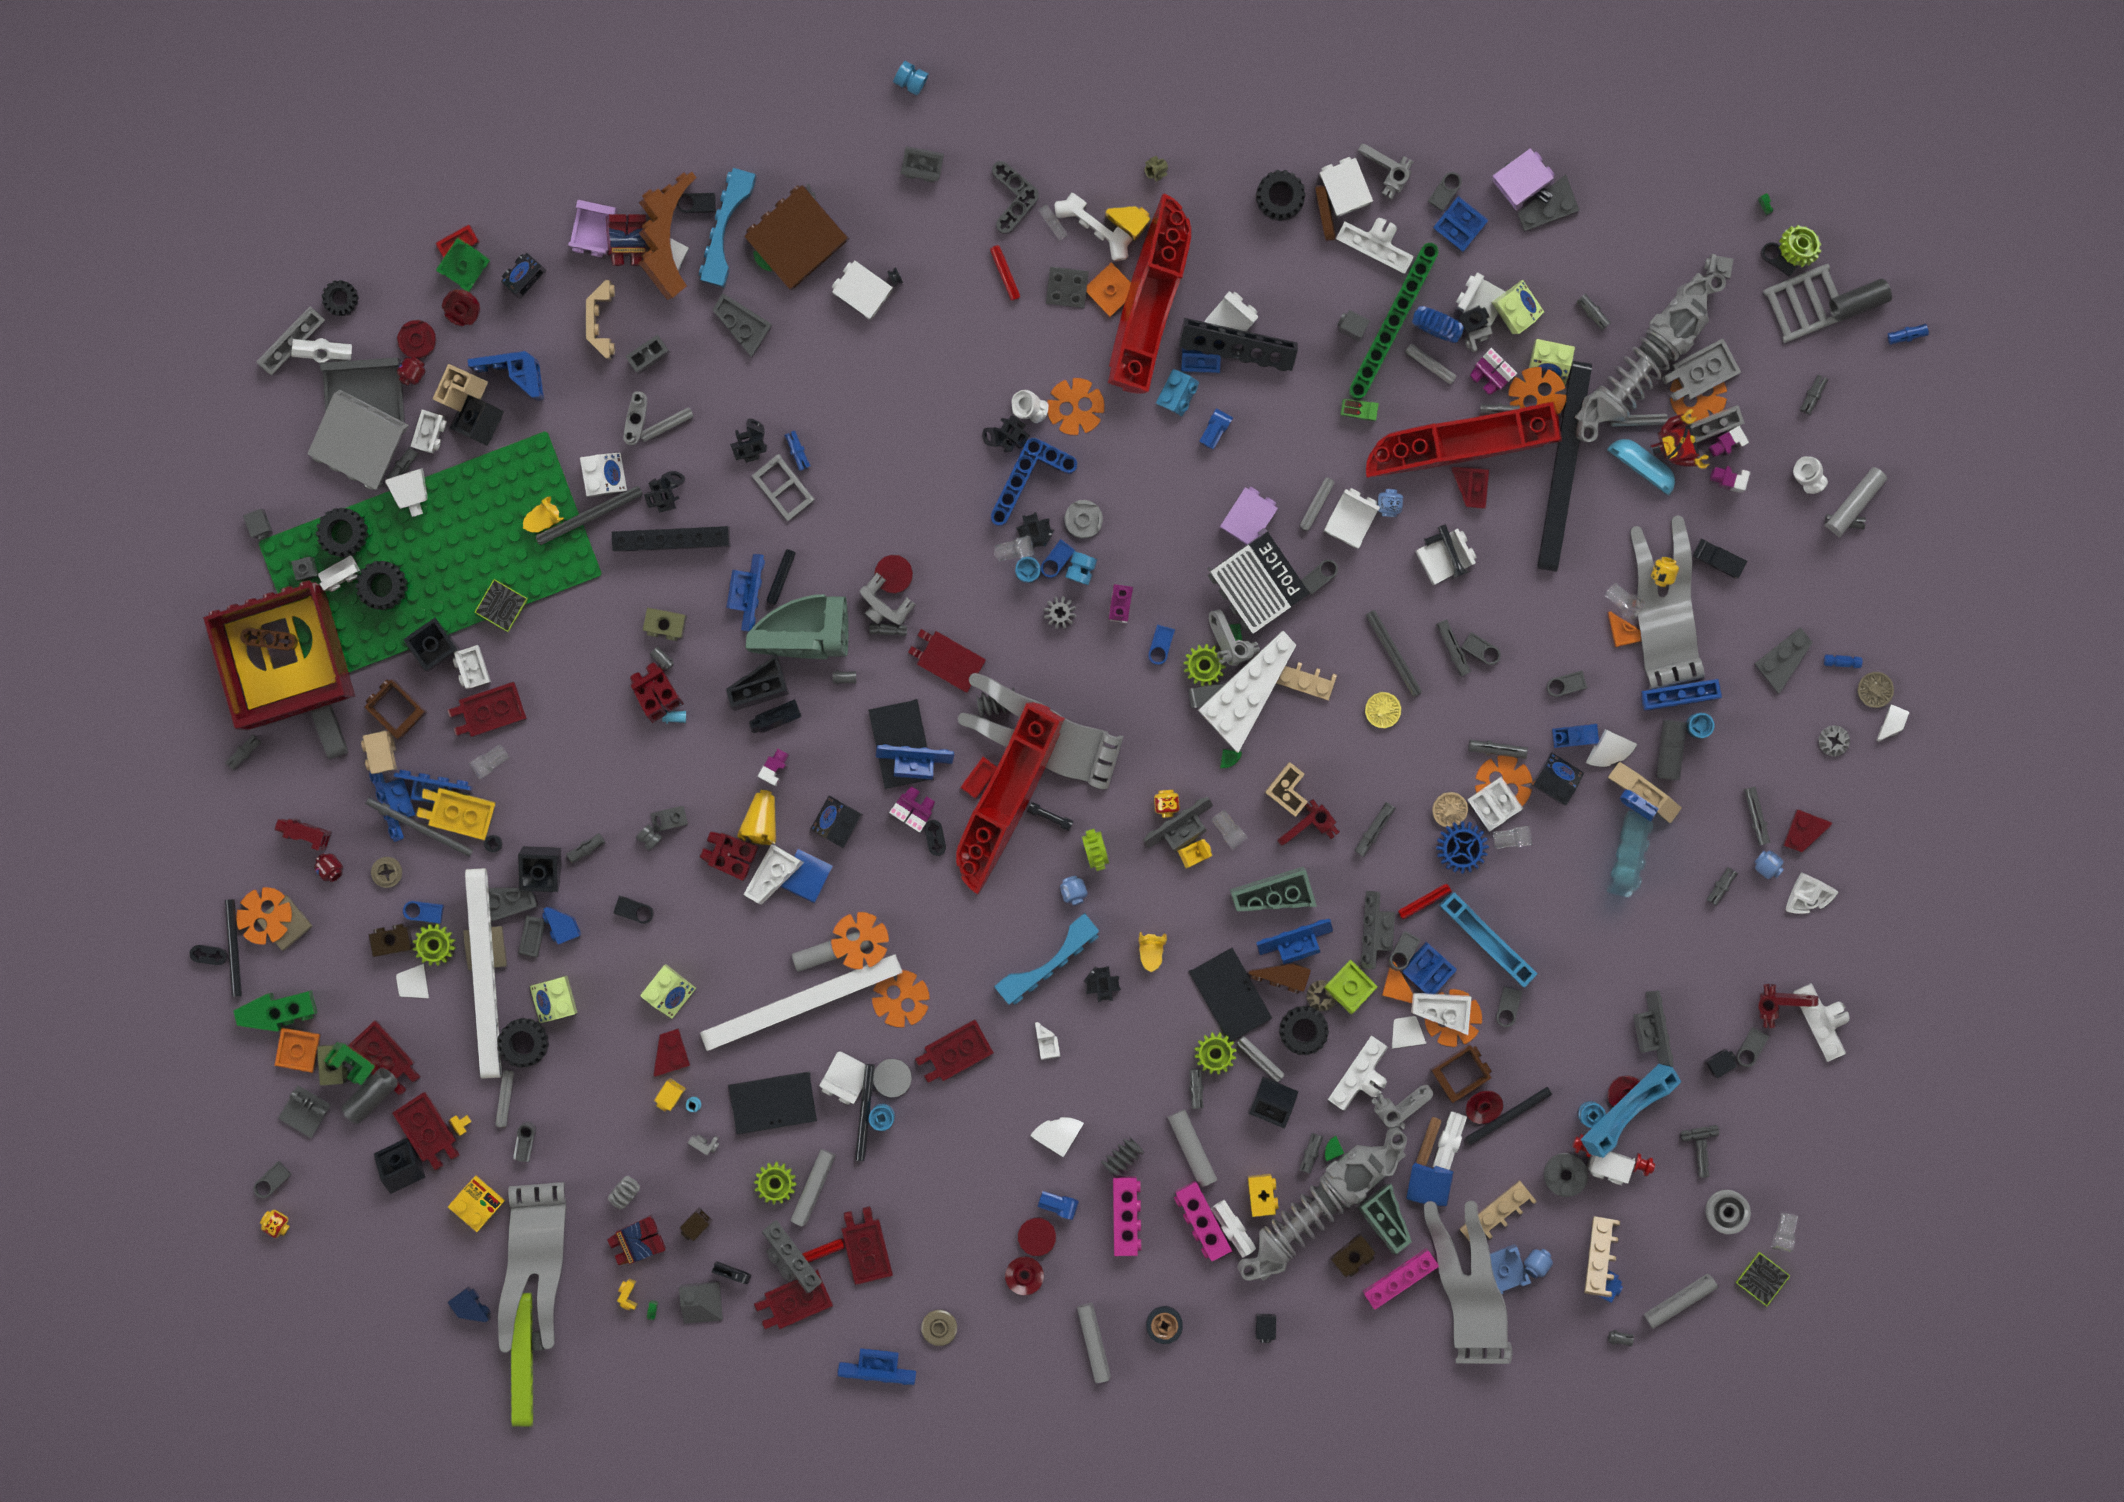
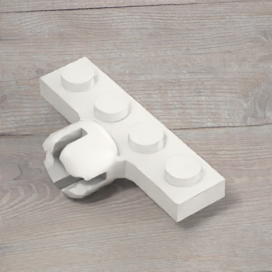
M1378 218L1369 232H1365L1346 221L1344 222L1336 238L1337 240L1404 274L1406 273L1414 256L1391 244V240L1397 230L1393 223L1390 222L1384 232L1382 229L1386 220Z
M1812 983L1793 992L1794 994L1818 996ZM1819 999L1818 1006H1800L1827 1062L1844 1055L1846 1052L1835 1031L1837 1027L1848 1023L1850 1019L1848 1011L1843 1012L1844 1008H1846L1844 1004L1838 1001L1829 1006H1823Z
M1371 1036L1328 1100L1345 1111L1360 1090L1371 1097H1377L1376 1095L1381 1094V1091L1374 1087V1084L1376 1083L1380 1087L1385 1088L1387 1081L1375 1071V1066L1388 1047Z

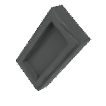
M526 916L519 954L538 957L545 927L544 919Z

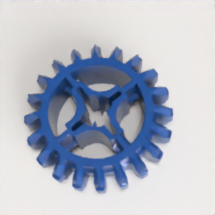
M1419 306L1413 315L1412 323L1416 327L1442 340L1456 343L1463 334L1464 326L1460 322L1435 309Z
M1460 821V827L1453 822L1454 829L1452 830L1449 826H1446L1445 828L1449 832L1447 834L1443 831L1440 832L1444 839L1437 838V841L1442 843V845L1436 846L1437 850H1442L1437 856H1444L1440 862L1442 864L1448 862L1446 868L1450 869L1453 866V872L1455 873L1460 868V872L1464 874L1465 867H1467L1469 872H1472V865L1478 869L1479 866L1476 862L1484 863V860L1480 857L1481 855H1488L1483 849H1488L1489 846L1482 844L1488 841L1486 837L1480 838L1484 832L1481 830L1476 833L1479 827L1475 825L1471 829V822H1468L1466 827H1464L1463 821ZM1468 832L1473 836L1462 840L1456 833ZM1450 838H1452L1454 848L1448 854L1447 844ZM1457 840L1463 845L1465 843L1467 844L1465 845V849L1468 855L1462 850H1460V852L1458 851L1460 847ZM1477 840V852L1473 857L1470 853V848ZM1464 855L1468 861L1455 862L1452 858Z

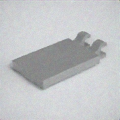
M1722 338L1671 366L1673 372L1663 376L1661 379L1664 384H1667L1678 378L1683 388L1671 394L1673 401L1686 395L1690 400L1741 373Z

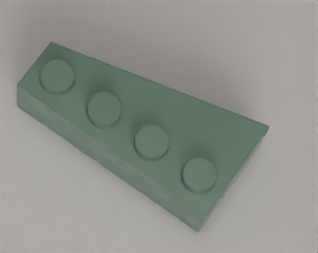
M1304 867L1229 889L1237 911L1317 907Z

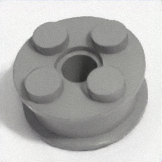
M1721 1190L1709 1198L1705 1214L1709 1224L1717 1231L1724 1234H1735L1747 1226L1751 1210L1749 1203L1742 1195L1732 1190ZM1727 1207H1731L1733 1210L1732 1215L1729 1217H1725L1723 1214L1724 1209Z

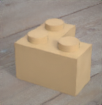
M448 364L433 400L461 412L468 394L481 399L488 381Z
M389 731L364 735L361 745L363 751L367 752L368 759L365 760L367 770L371 771V774L396 770L397 766L393 752L396 751L393 735Z
M1288 762L1266 789L1265 793L1296 817L1308 801L1295 792L1293 788L1305 774Z

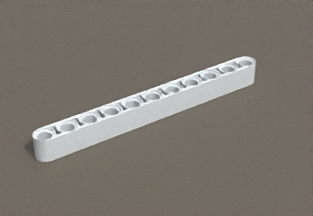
M486 868L466 869L465 878L481 1079L501 1078L502 1065L499 1053L500 1047H498L499 1024Z
M896 954L881 959L872 967L866 965L863 969H856L700 1032V1036L708 1051L883 981L903 971Z

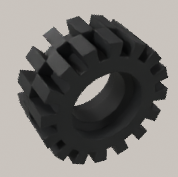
M335 280L331 284L328 283L327 288L323 289L324 293L321 296L325 309L336 316L349 315L351 311H355V306H358L359 303L357 302L359 296L354 286L343 280ZM337 291H344L347 294V302L344 305L338 306L334 303L333 296Z

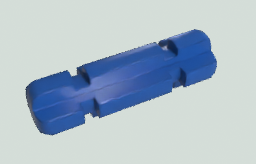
M1825 655L1824 657L1825 666H1832L1833 664L1835 667L1851 668L1853 666V668H1861L1863 663L1862 657L1857 656L1852 658V656L1836 655L1833 657V655Z

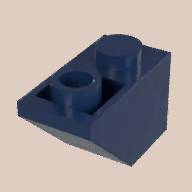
M469 1286L447 1302L458 1318L487 1322L491 1318L489 1308L485 1304H481L478 1300L480 1298L474 1288L470 1289Z

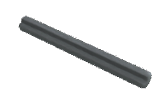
M1372 610L1366 614L1368 621L1412 696L1419 695L1422 692L1421 688L1376 611Z

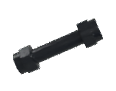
M1031 802L1027 810L1032 815L1036 816L1037 814L1061 825L1060 828L1067 831L1070 830L1074 822L1067 817L1062 818L1040 808V805Z

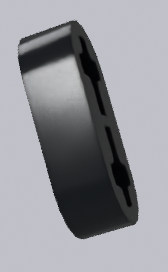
M930 820L925 825L928 848L932 855L940 856L946 850L943 828L939 821ZM931 823L939 826V829L936 830V837H933L932 831H928ZM934 839H938L939 845H943L940 853L932 850V846L935 845Z
M196 945L189 952L190 958L194 962L221 965L228 958L225 949L214 946ZM200 948L201 952L207 953V956H200L198 959L194 952ZM220 951L223 959H219L217 962L215 957H210L211 954H217Z

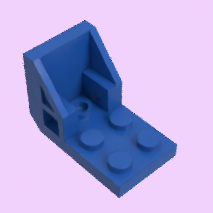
M526 351L467 359L468 367L477 371V373L488 372V368L496 370L508 369L509 377L536 401L544 400L539 361Z

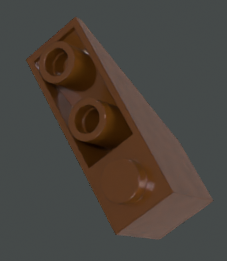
M1293 963L1248 970V974H1251V979L1262 982V979L1270 981L1269 985L1278 988L1284 985L1288 987V991L1299 994V991L1304 992L1311 969Z

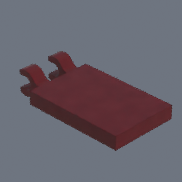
M921 629L917 636L929 642L926 649L922 652L911 646L908 653L919 659L917 665L968 693L972 686L969 683V677L973 673L978 674L986 659L935 631L934 635H931Z
M515 682L460 699V706L448 709L450 718L463 713L466 721L465 725L454 728L456 736L469 732L470 736L473 737L527 719Z
M974 1019L925 1046L926 1053L918 1056L915 1060L920 1066L931 1059L936 1069L924 1075L929 1083L938 1077H941L942 1081L990 1056L993 1054V1051L977 1021Z
M374 1020L348 1045L349 1048L375 1066L371 1071L372 1075L378 1069L383 1068L390 1071L396 1080L404 1073L412 1082H416L421 1077L411 1067L415 1062L377 1020ZM397 1081V1087L394 1091L398 1095H402L407 1089Z
M423 1092L392 1112L423 1162L429 1160L434 1170L444 1166L436 1155L441 1150L445 1149L451 1160L460 1155L452 1145V1143L457 1141L427 1092Z
M870 1206L863 1208L865 1222L854 1224L852 1211L844 1212L846 1227H842L841 1230L855 1285L893 1276L880 1220H873Z
M815 1270L816 1274H817V1275L819 1276V1278L822 1280V1278H821V1276H820V1274H819V1271H818V1270ZM797 1279L765 1292L766 1299L754 1303L757 1312L770 1306L774 1315L762 1321L764 1329L778 1324L779 1329H782L833 1306L823 1281L811 1292L806 1293Z

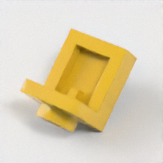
M1205 839L1178 850L1185 868L1212 857L1210 845Z
M631 1278L627 1282H622L618 1290L621 1294L617 1300L622 1308L629 1311L630 1309L635 1310L638 1305L628 1299L636 1283Z

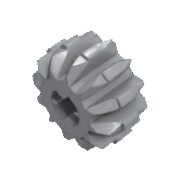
M1064 596L1061 598V603H1058V598L1054 597L1056 604L1053 605L1051 601L1047 602L1052 608H1044V611L1050 612L1044 618L1052 617V620L1048 623L1050 626L1056 621V629L1059 628V623H1062V627L1065 629V621L1071 625L1073 624L1069 616L1076 618V614L1070 613V611L1076 610V607H1068L1072 603L1071 600L1064 604ZM1058 607H1062L1063 611L1066 612L1065 616L1062 615V618H1058L1057 614L1054 613L1055 609L1059 610Z
M626 1176L615 1186L609 1194L608 1200L614 1207L623 1209L636 1196L640 1185L633 1178Z

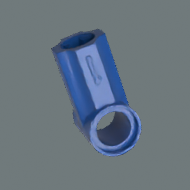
M1216 408L1199 442L1208 448L1214 449L1233 417Z
M1043 1191L1038 1207L1055 1212L1063 1218L1073 1220L1079 1201L1067 1196L1061 1197Z

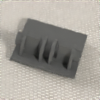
M1050 266L1046 303L1084 308L1089 271Z
M297 1085L278 1119L312 1138L331 1104Z

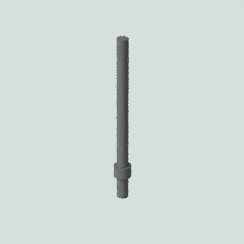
M369 797L365 802L366 805L378 810V813L383 816L388 815L469 857L472 854V849L391 809L384 802L381 804Z

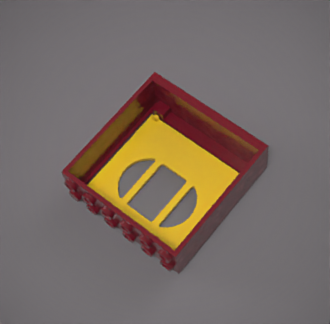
M305 581L299 584L300 587H286L281 589V593H267L263 595L262 599H248L243 605H229L227 610L221 612L220 610H214L209 612V616L203 617L235 729L248 731L356 697L327 595L320 584ZM293 616L302 619L309 626L312 633V648L306 658H304ZM286 618L289 632L294 634L298 640L295 648L298 661L274 669L268 648L261 647L267 670L263 671L257 668L248 656L247 645L241 641L242 631L246 628L262 629V625Z

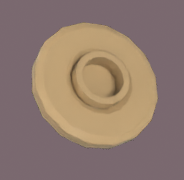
M1443 793L1438 796L1433 804V817L1443 827L1449 826L1451 828L1453 827V822L1458 826L1460 821H1464L1467 816V802L1458 793Z

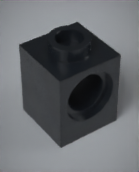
M1480 305L1459 315L1467 334L1487 324V319L1490 317L1486 308H1481ZM1473 313L1480 314V322L1476 324L1470 322V315Z
M1725 1048L1704 1060L1716 1078L1737 1067L1735 1063L1737 1061L1736 1056L1732 1051L1728 1052Z
M1256 1314V1339H1260L1261 1343H1271V1340H1276V1314Z

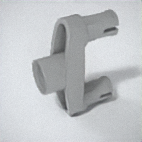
M634 392L632 394L626 417L623 439L630 446L636 445L639 442L643 426L646 422L648 398L643 392ZM639 414L641 416L639 424L631 422L633 415Z
M876 572L871 581L860 590L862 596L871 605L865 614L877 624L886 617L894 623L902 625L906 620L905 617L916 604L913 601L909 604L911 600L906 597L899 608L893 611L876 597L875 593L886 581Z

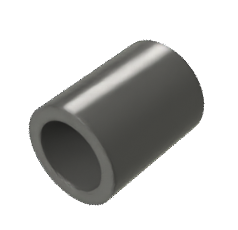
M540 1331L532 1332V1350H545L542 1345Z

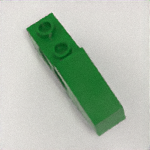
M312 990L274 1000L273 992L268 993L233 1010L237 1026L276 1032L281 1030V1022L285 1026L294 1023V1019L300 1017L302 1021L312 1019V1014L318 1013ZM293 1003L299 1006L297 1014L291 1012L290 1007ZM274 1008L280 1011V1017L278 1019H275L272 1016V1010Z

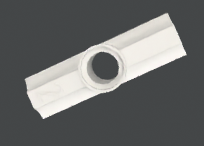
M323 338L315 341L293 339L291 357L310 358L319 363H325L328 360L350 361L352 344L331 343Z
M1450 1112L1445 1130L1442 1131L1439 1138V1148L1433 1167L1439 1166L1450 1169L1454 1154L1457 1153L1461 1143V1134L1467 1116Z
M1225 1200L1215 1204L1211 1208L1212 1213L1220 1222L1225 1235L1233 1242L1242 1258L1252 1253L1256 1247L1245 1232L1246 1229L1239 1218L1234 1215Z

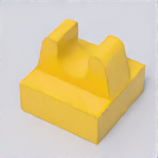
M468 1115L460 1120L457 1116L448 1120L458 1136L467 1132L464 1126L472 1122Z

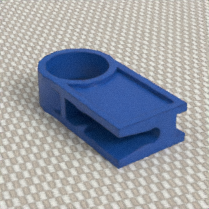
M1060 539L1042 562V574L1048 578L1058 575L1075 550ZM1054 561L1058 567L1057 573L1053 575L1045 574L1043 570L1044 563Z
M1157 624L1148 654L1149 660L1152 663L1160 665L1166 661L1175 629ZM1154 648L1164 650L1165 659L1163 661L1154 662L1151 659V652Z
M1624 790L1620 796L1623 804L1650 822L1659 810L1630 790Z
M409 901L404 905L403 914L409 920L442 923L444 905ZM411 903L417 904L420 908V914L415 918L408 916L406 912L407 906Z

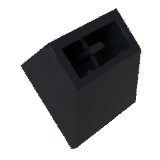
M1263 1076L1248 1113L1285 1129L1299 1091Z

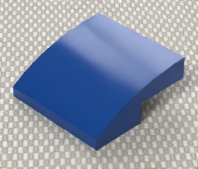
M1458 196L1433 228L1461 251H1464L1488 222V219Z
M1197 336L1196 339H1197V340H1203L1204 337H1203V336ZM1222 340L1215 341L1216 344H1221ZM1182 348L1181 371L1220 373V355H1206L1198 350L1188 351Z
M798 849L794 857L804 863L780 887L815 903L833 866Z
M1425 942L1410 959L1408 966L1401 970V972L1425 993L1436 994L1457 969L1430 944Z
M1414 1163L1406 1199L1423 1204L1433 1201L1436 1206H1447L1454 1171L1435 1166L1432 1169Z

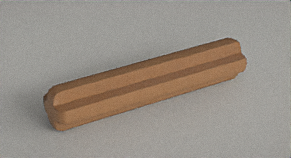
M1432 1117L1416 1160L1417 1164L1426 1166L1442 1122L1436 1117Z

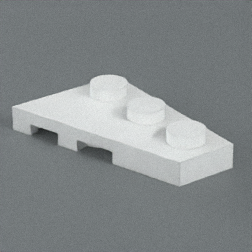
M771 844L743 895L762 905L804 862Z
M1413 993L1411 1009L1413 1014L1468 1035L1471 996Z

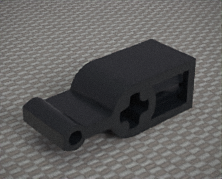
M1700 539L1692 555L1694 558L1735 579L1740 577L1747 563V560L1704 539Z

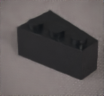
M777 654L726 689L733 711L789 694Z

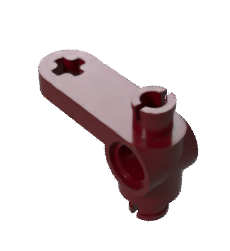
M1314 799L1309 801L1312 807L1308 803L1304 806L1309 814L1277 839L1281 846L1285 845L1311 823L1315 825L1321 834L1325 832L1330 840L1335 837L1332 831L1335 835L1340 831L1334 825L1336 823L1335 819L1323 804L1318 806ZM1318 812H1323L1326 815V820L1323 823H1318L1315 819Z
M1764 984V993L1760 994V1002L1758 1004L1760 1010L1759 1017L1763 1019L1764 1028H1768V1026L1769 1028H1775V1019L1779 1018L1780 1005L1815 1007L1819 1004V997L1807 994L1776 993L1775 984H1771V986L1770 984ZM1765 1001H1772L1774 1003V1007H1767L1765 1005Z

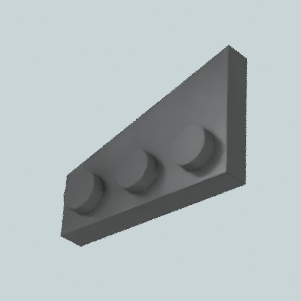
M1564 175L1547 189L1553 195L1550 202L1546 204L1536 198L1517 213L1524 232L1579 211L1567 175Z
M725 294L721 295L713 308L716 315L748 354L753 357L772 324Z
M1800 627L1754 664L1779 694L1813 642Z
M488 888L491 922L538 906L533 891H519V888Z

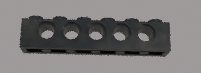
M1184 318L1179 336V347L1185 350H1198L1206 355L1216 354L1225 359L1234 358L1243 363H1257L1261 367H1275L1280 371L1293 370L1298 352L1297 342ZM1197 336H1203L1204 339H1203V340H1197L1196 337H1197ZM1216 340H1222L1223 343H1222V344H1216L1215 341H1216ZM1236 344L1242 345L1241 348H1235L1233 346ZM1255 348L1261 349L1260 352H1253L1252 350ZM1274 352H1277V353H1279L1280 355L1277 356V357H1274V356H1272L1271 354L1274 353Z
M729 526L611 531L612 551L614 552L731 547Z

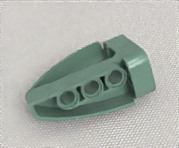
M825 594L811 595L790 601L776 608L762 618L748 632L746 636L747 651L765 655L777 654V656L806 659H828V656L846 657L848 654L849 637L846 597H827Z

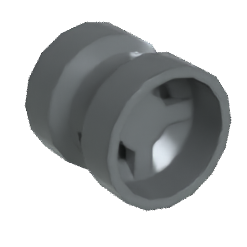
M648 824L635 838L639 842L646 843L645 848L650 851L663 837L660 834H654L653 828Z

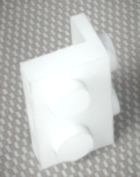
M422 410L410 447L433 454L435 450L438 451L441 439L438 438L440 432H444L447 423L444 420L445 416Z
M349 556L320 572L318 576L322 581L320 585L323 590L333 592L341 587V583L345 581L348 583L356 579L357 574L361 572L354 558Z
M479 645L454 652L453 662L456 668L459 667L461 673L459 681L462 687L465 686L466 689H471L491 682Z

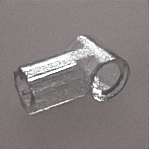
M1030 536L995 545L994 550L995 556L999 561L1016 557L1023 558L1035 554Z
M1614 583L1605 594L1607 598L1621 608L1622 616L1628 620H1634L1645 606V602L1640 596L1630 595L1617 583Z
M500 744L485 755H480L468 765L478 780H481L510 757Z
M1222 810L1211 819L1217 829L1223 834L1222 837L1232 850L1248 839L1246 834L1234 823L1225 810Z
M1530 826L1514 827L1511 830L1493 832L1495 849L1533 845Z
M1781 1212L1777 1232L1774 1233L1772 1239V1249L1792 1253L1795 1245L1794 1234L1798 1220L1797 1215Z

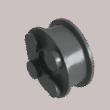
M1560 1153L1553 1156L1545 1165L1544 1180L1553 1193L1562 1197H1572L1580 1193L1586 1186L1588 1171L1583 1161L1577 1156L1570 1153ZM1563 1170L1571 1172L1568 1180L1561 1179V1172Z

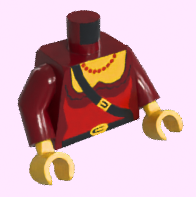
M1692 409L1687 410L1685 415L1679 414L1670 417L1661 427V431L1657 433L1660 442L1650 445L1653 456L1663 453L1665 459L1672 464L1684 467L1698 466L1704 469L1710 464H1703L1702 459H1708L1709 457L1703 455L1698 459L1700 455L1690 425L1697 417L1690 418L1688 416L1692 414Z

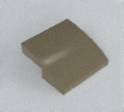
M285 895L284 899L279 903V905L289 902L292 911L291 922H280L288 930L279 940L275 941L282 951H285L313 927L304 913L297 908L288 895ZM274 905L265 913H271L274 910ZM263 918L257 919L265 930L267 927L266 920Z
M491 927L494 968L507 967L503 927ZM463 930L468 970L471 971L469 930Z

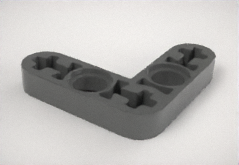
M998 161L992 167L994 177L1017 196L998 218L996 224L997 230L1000 233L1008 234L1038 201L1039 193L1031 183L1006 162ZM997 166H1005L1004 171L1008 175L1010 171L1013 173L1006 182L1003 180L1006 178L1004 174H997ZM1016 177L1021 180V185L1018 188L1011 187L1010 181L1012 178ZM1027 191H1034L1035 199L1030 198L1026 202V204L1029 205L1028 207H1026L1023 202L1018 201L1020 198H1022L1023 201L1026 199ZM1015 205L1023 207L1021 215L1013 214L1012 208ZM1007 213L1012 218L1017 219L1015 222L1013 220L1009 222V229H1001L1002 224L1000 222H1006L1009 219V216H1006Z

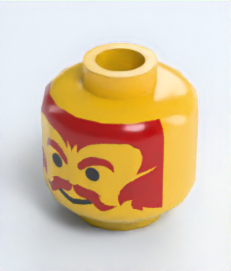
M1174 790L1158 791V794L1154 796L1155 812L1162 814V818L1174 817L1173 813L1180 810L1179 795L1174 793Z
M275 1209L270 1212L267 1211L259 1223L262 1225L261 1230L273 1238H278L280 1235L285 1236L290 1228L287 1225L288 1217Z

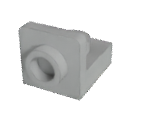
M1711 254L1705 260L1704 269L1707 270L1706 275L1720 274L1724 278L1729 279L1731 277L1733 259Z
M1488 326L1466 334L1465 344L1467 349H1471L1472 353L1478 351L1475 340L1477 339L1478 343L1488 340V335L1492 334L1491 327Z
M698 1134L696 1137L693 1135L688 1144L708 1155L710 1152L714 1153L719 1146L717 1142L719 1137L715 1136L709 1145L707 1144L708 1140Z

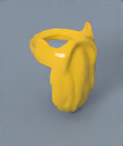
M550 496L543 499L540 505L536 506L526 515L523 521L524 529L530 532H540L564 519L563 517L559 518V511L555 505L550 503Z
M1142 932L1139 933L1140 959L1143 967L1150 972L1158 969L1162 963L1163 945L1167 942L1166 933L1162 937H1157L1155 934L1143 936Z

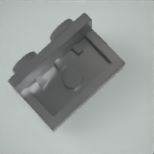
M906 146L900 174L911 179L916 177L923 178L927 182L939 181L944 153Z

